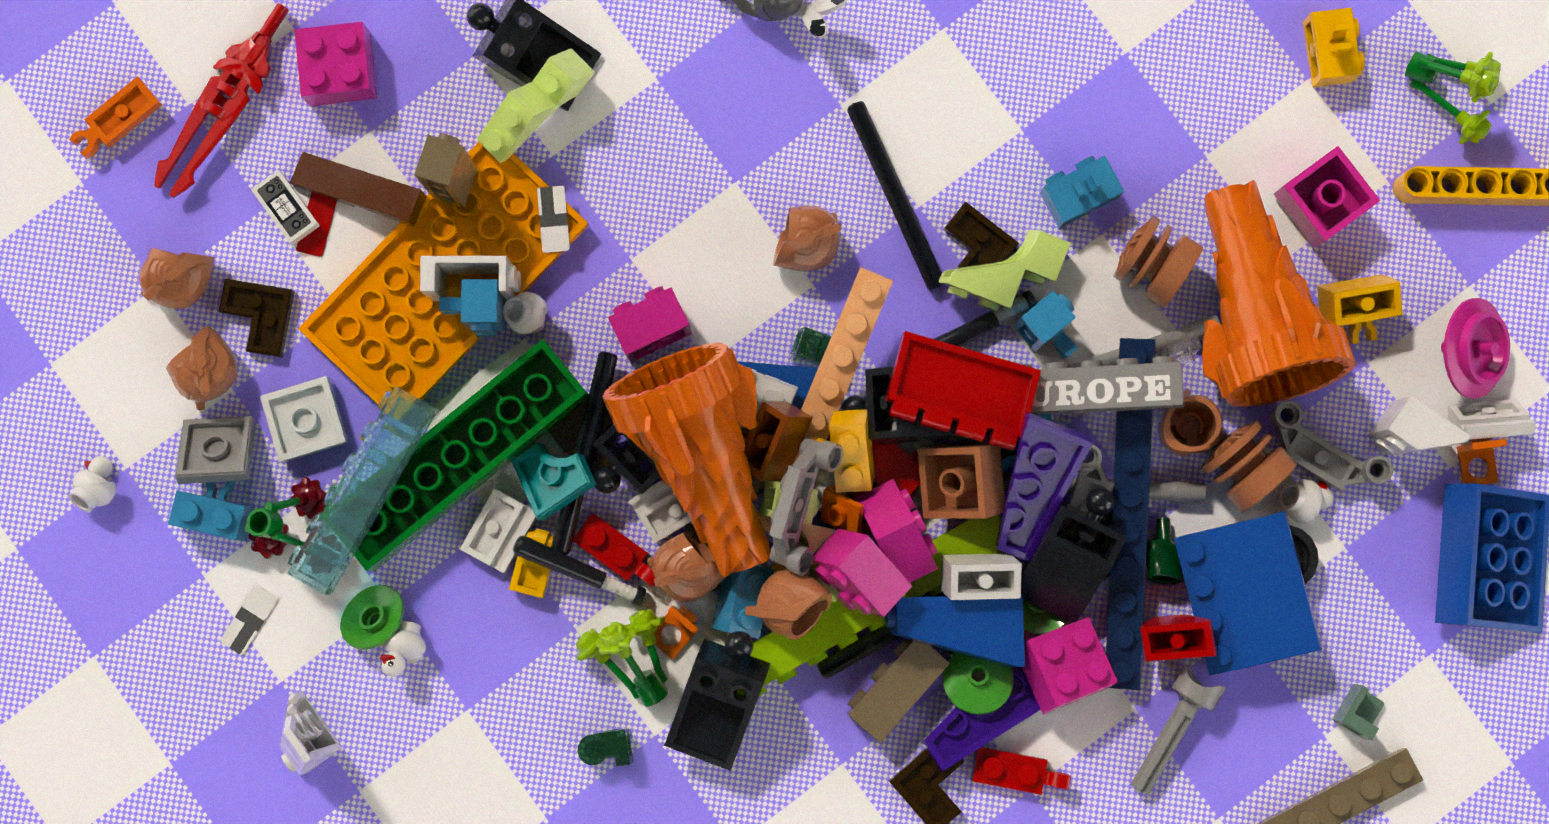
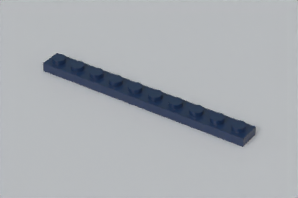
M1120 338L1119 359L1137 358L1138 364L1153 363L1152 358L1156 357V339ZM1153 409L1117 411L1113 485L1115 504L1112 509V525L1121 528L1127 538L1109 573L1106 656L1118 683L1109 687L1114 689H1141L1143 642L1140 627L1144 624Z

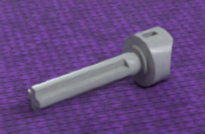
M1187 664L1184 665L1172 686L1173 689L1179 692V696L1182 699L1176 705L1130 784L1148 796L1194 719L1198 707L1201 709L1205 707L1214 711L1227 689L1222 685L1205 687L1195 677L1192 667Z

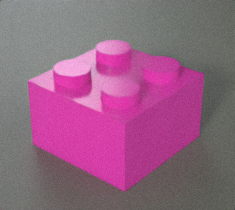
M363 21L294 29L300 93L309 106L377 99L371 33Z
M1339 146L1335 147L1273 194L1314 248L1327 241L1381 201Z
M663 286L652 289L644 294L645 300L634 305L631 301L615 307L612 310L614 314L608 317L630 363L692 334L690 324L672 287L664 290Z
M891 479L873 488L872 491H867L855 497L858 503L864 505L863 515L881 551L909 583L938 569L932 557L938 551L929 533L922 536V533L926 532L927 528L918 510L910 512L911 509L915 508V505L907 489L899 491L894 479Z
M837 528L813 553L812 563L817 567L814 571L815 574L828 586L831 584L839 592L837 595L838 600L851 611L858 609L865 615L871 613L884 617L912 587L909 581L866 534Z
M1089 617L1024 642L1025 667L1022 668L1043 715L1102 692L1118 683Z

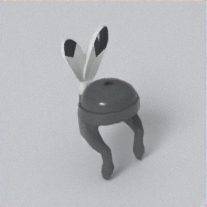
M747 0L732 1L743 13L765 21H781L792 15L800 16L809 32L816 38L821 39L828 33V25L822 15L840 9L848 0H816L810 4L802 3L803 0H754V4Z

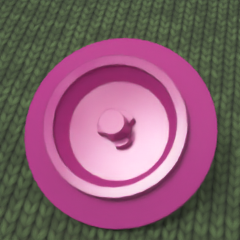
M1482 298L1465 300L1455 309L1447 325L1444 342L1441 344V352L1444 354L1448 378L1460 395L1470 399H1478L1487 395L1505 373L1510 358V337L1507 326L1496 308L1489 301Z

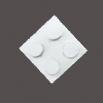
M328 376L260 396L280 463L348 443Z

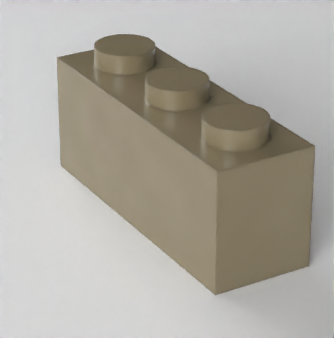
M440 133L439 137L427 135L414 176L432 197L465 207L478 168L472 161L471 156L466 152V148L459 144L460 140L444 133Z
M904 638L894 649L893 652L897 654V657L888 666L883 662L871 675L870 678L874 683L869 689L864 692L860 688L847 703L851 707L847 714L879 743L886 738L950 664L930 645Z

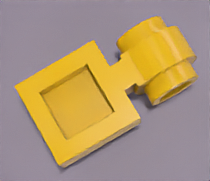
M536 528L535 531L529 530L526 537L551 547L554 537L551 535V531ZM517 556L509 590L544 598L551 569Z

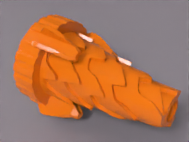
M1252 180L1245 185H1230L1219 190L1214 189L1206 194V215L1217 252H1213L1212 255L1217 268L1216 281L1220 296L1222 325L1213 319L1204 322L1205 332L1202 351L1204 377L1218 384L1222 398H1225L1229 404L1236 407L1261 406L1286 401L1317 391L1345 377L1356 366L1345 329L1340 327V325L1330 324L1320 312L1317 304L1313 303L1307 282L1297 273L1287 245H1282L1273 216L1266 214L1256 181Z
M720 342L708 343L662 357L632 371L613 383L604 392L603 399L616 430L619 433L623 432V434H626L654 461L661 479L667 486H671L684 512H688L701 544H708L720 575L726 577L732 572L744 571L766 562L770 558L771 550L767 535L753 503L757 496L752 486L751 469L744 452L745 442L740 427L741 425L751 430L757 426V394L752 368L738 364L733 350L728 348V345Z

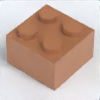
M988 442L937 443L917 449L923 519H986L1003 513L1005 499L1000 447L988 444Z

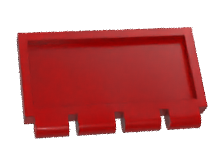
M905 331L902 334L885 401L892 403L889 416L914 422L917 412L921 411L923 412L920 421L921 425L949 432L953 420L957 422L954 434L983 442L986 430L991 431L988 444L1013 451L1017 439L1020 440L1026 412L1031 413L1041 370Z

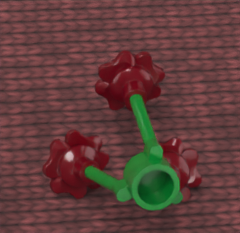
M304 477L299 484L291 487L294 495L290 499L276 503L268 501L264 509L257 508L250 512L244 529L249 533V539L254 541L250 546L251 550L261 553L265 559L271 558L273 554L276 556L282 555L284 547L289 544L307 551V554L310 556L308 565L313 567L315 574L322 572L330 574L333 568L340 564L343 555V544L338 542L336 535L333 534L328 537L321 535L318 537L317 543H306L286 534L289 526L283 523V519L278 513L280 509L294 506L300 517L307 516L308 519H315L318 513L325 511L326 505L324 502L328 496L322 490L319 480L311 481L308 477Z

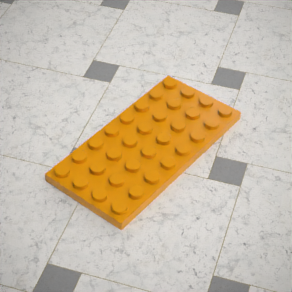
M478 142L468 152L478 169L465 207L434 198L428 193L415 227L399 223L298 328L399 424L482 338L477 337L476 332H471L461 322V314L443 315L439 311V302H432L420 291L421 256H507L511 263L516 266V271H520L521 290L520 292H515L516 297L518 294L526 292L565 252L544 253L542 251L537 189L549 186L514 153L506 161L499 163ZM566 202L569 243L571 245L588 228L589 223ZM446 274V297L461 298L462 279H497L499 281V274Z

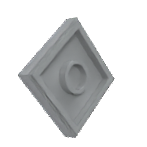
M253 416L183 420L175 474L178 484L248 480L255 430Z

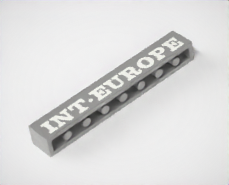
M1173 356L1153 357V363L1138 364L1137 358L1117 359V365L1102 366L1101 360L1081 361V367L1067 368L1066 362L1046 363V369H1039L1041 374L1031 414L1185 408L1183 365L1181 362H1174ZM1022 364L1025 366L1032 367L1031 364Z

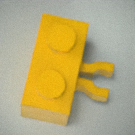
M1352 7L1311 12L1302 23L1312 88L1353 83L1362 75L1365 59L1363 52L1358 51L1357 38L1359 37L1360 28L1358 19L1353 18Z
M1380 274L1317 285L1320 312L1332 325H1349L1347 338L1351 344L1359 343L1358 334L1362 330V326L1366 330V339L1370 341L1378 340L1377 329L1373 325L1372 320L1402 315L1400 281Z
M867 409L833 411L829 425L830 442L840 444L843 449L841 463L834 471L836 493L872 491L875 470L872 441L868 439ZM809 438L819 442L825 441L822 438Z

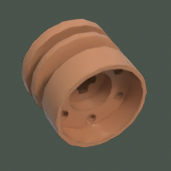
M1153 215L1148 222L1136 230L1119 257V263L1113 277L1121 281L1131 269L1134 271V274L1128 283V287L1133 289L1143 278L1147 279L1149 283L1144 297L1164 308L1191 272L1203 250V246L1186 235L1180 237L1173 246L1167 243L1172 231L1170 225L1165 226L1157 237L1154 235V232L1160 223V219Z
M1257 419L1241 428L1235 429L1212 449L1211 454L1200 467L1206 474L1219 466L1222 467L1212 480L1215 484L1222 483L1230 477L1233 479L1234 482L1228 488L1225 495L1240 512L1249 509L1268 495L1297 466V463L1282 447L1276 448L1267 454L1264 452L1263 449L1270 442L1272 435L1268 432L1256 440L1253 439L1263 426Z

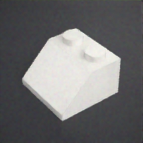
M1413 395L1392 401L1368 434L1376 440L1374 445L1388 455L1448 447L1465 443L1471 437Z

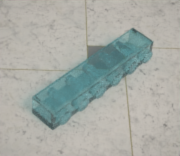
M395 386L392 392L388 390L382 397L378 405V409L381 412L374 423L370 421L364 428L360 436V440L363 443L357 453L352 452L346 459L342 467V471L345 474L339 484L334 483L330 487L324 498V502L327 503L321 515L316 514L312 518L306 529V533L309 534L302 547L298 545L288 560V564L291 565L287 572L288 575L324 595L333 594L438 412V409Z

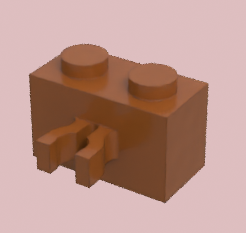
M762 401L756 415L757 426L751 430L741 427L743 437L747 438L744 452L749 462L751 475L761 481H781L788 470V466L794 464L800 445L805 438L813 417L788 402Z

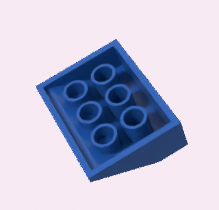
M1483 484L1444 485L1435 623L1542 634L1549 536V495Z
M1286 511L1174 538L1193 615L1211 619L1217 655L1204 657L1209 676L1322 650Z

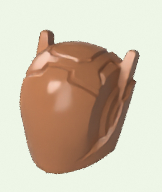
M818 206L790 207L786 228L784 231H781L773 266L795 271H812L828 265L835 257L839 246V231L841 227L836 221L838 219L835 212L830 213Z
M152 247L140 270L141 295L147 300H152L154 303L170 309L190 307L204 294L211 278L215 257L184 252L176 255Z
M209 325L193 336L190 340L191 344L179 352L166 367L175 388L186 399L195 401L197 410H204L206 401H211L227 392L237 377L238 366L233 351L226 341Z
M1188 388L1184 390L1185 408L1165 409L1164 416L1158 423V434L1163 446L1169 452L1184 457L1210 450L1227 435L1224 430L1221 431L1224 421L1223 414L1220 413L1216 404L1205 395L1190 394L1191 391Z
M686 532L666 541L659 547L654 557L647 559L648 566L653 569L655 586L661 587L669 597L680 602H692L706 596L726 578L720 575L709 547L706 544H699Z
M783 569L769 576L761 587L757 598V605L745 607V614L762 618L763 623L773 632L796 640L808 633L817 623L822 612L829 609L832 595L809 574L806 573L804 576H800L787 571V569Z

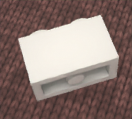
M1008 553L942 555L941 590L950 600L1018 599L1021 597L1022 563Z

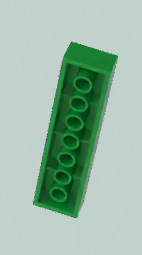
M542 339L327 512L323 518L366 571L375 572L588 399L589 394L545 340Z

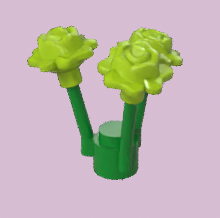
M1416 51L1405 71V76L1413 79L1410 87L1420 90L1455 117L1454 121L1462 126V136L1459 140L1461 145L1467 141L1477 144L1485 138L1492 127V124L1487 120L1490 111L1487 109L1480 114L1473 115L1468 114L1464 110L1459 111L1425 85V83L1429 82L1432 84L1438 73L1459 78L1461 83L1469 85V96L1472 97V102L1476 103L1480 98L1494 94V90L1499 83L1501 63L1492 59L1493 52L1490 51L1486 54L1485 58H1481L1477 63L1471 61L1461 63L1438 58L1428 53L1425 55Z
M651 609L640 610L629 617L630 624L623 625L619 622H612L609 626L604 627L600 633L593 628L583 633L582 637L576 642V647L579 651L576 656L578 661L595 658L601 665L605 664L630 690L634 699L640 698L645 707L653 706L667 696L668 690L664 683L668 678L660 664L655 648L657 641L654 634L659 625L665 621L664 616H656ZM635 636L641 637L643 646H647L655 673L652 670L642 672L631 655L630 642ZM611 654H618L621 659L626 660L636 676L633 680L634 683L610 659Z

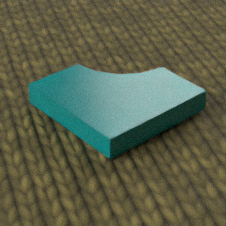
M536 443L511 460L537 520H546L597 485L584 455L578 453L567 458H557L550 454L544 444Z

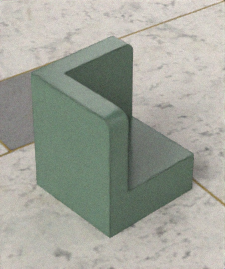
M1353 684L1332 720L1363 739L1373 740L1379 730L1373 723L1382 710L1384 702L1368 692L1369 689L1365 686Z

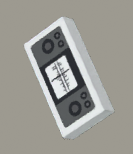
M277 170L251 189L292 246L320 226L280 170Z

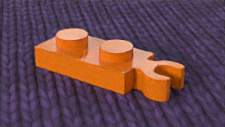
M137 76L84 119L90 128L86 131H76L69 140L75 145H78L83 140H88V146L80 153L87 159L91 158L98 152L100 143L103 142L107 147L111 148L159 109L162 103L142 79Z

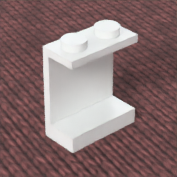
M421 256L420 291L432 302H439V297H446V274H499V292L507 301L515 297V292H520L521 290L520 271H516V266L511 263L507 256Z

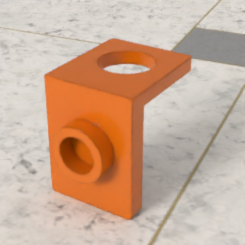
M1491 438L1470 440V444L1457 446L1462 484L1486 485L1498 483L1493 448L1507 446V440H1492ZM1474 458H1480L1487 464V473L1482 478H1476L1469 472V464Z
M835 484L823 489L820 520L836 529L861 533L864 505L852 500L853 492H845L846 496L836 493Z
M672 605L664 616L665 621L654 632L657 641L655 645L671 659L677 656L700 629L695 624L699 618L684 605L680 609ZM668 625H675L681 631L679 643L673 646L666 645L661 639V632Z

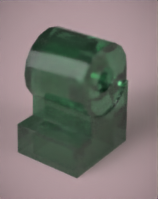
M808 327L798 329L789 358L819 366L831 336Z
M628 727L594 732L585 736L578 744V756L587 765H597L611 757H615L616 767L629 765L634 762Z

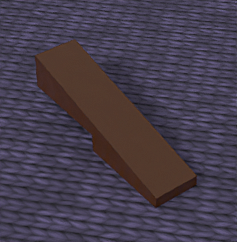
M302 152L290 184L351 207L356 206L411 227H415L427 197L421 189L306 152Z

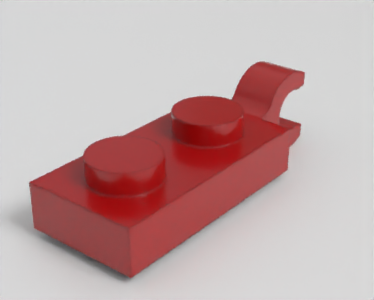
M592 512L574 536L573 542L629 582L632 576L636 574L646 583L655 587L653 569L643 562L649 553Z
M981 747L976 752L971 781L1042 795L1043 785L1069 790L1071 775L1046 770L1048 760L1044 758Z

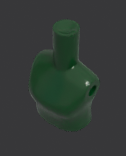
M1166 517L1158 518L1156 520L1157 539L1147 542V580L1163 585L1179 584L1183 581L1182 568L1176 545L1171 541L1170 518Z

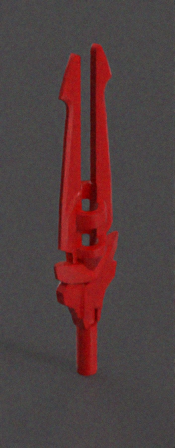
M277 3L259 32H255L241 44L231 45L225 52L227 58L218 60L213 66L215 70L222 71V74L209 79L188 117L170 156L165 160L158 161L154 187L158 189L162 187L205 118L211 113L217 118L176 181L169 195L175 198L195 184V171L215 148L250 101L247 94L249 87L251 86L257 94H260L263 88L261 78L268 77L271 70L268 61L269 49L272 43L271 38L289 12V9ZM222 93H225L230 98L227 99L225 96L222 95Z

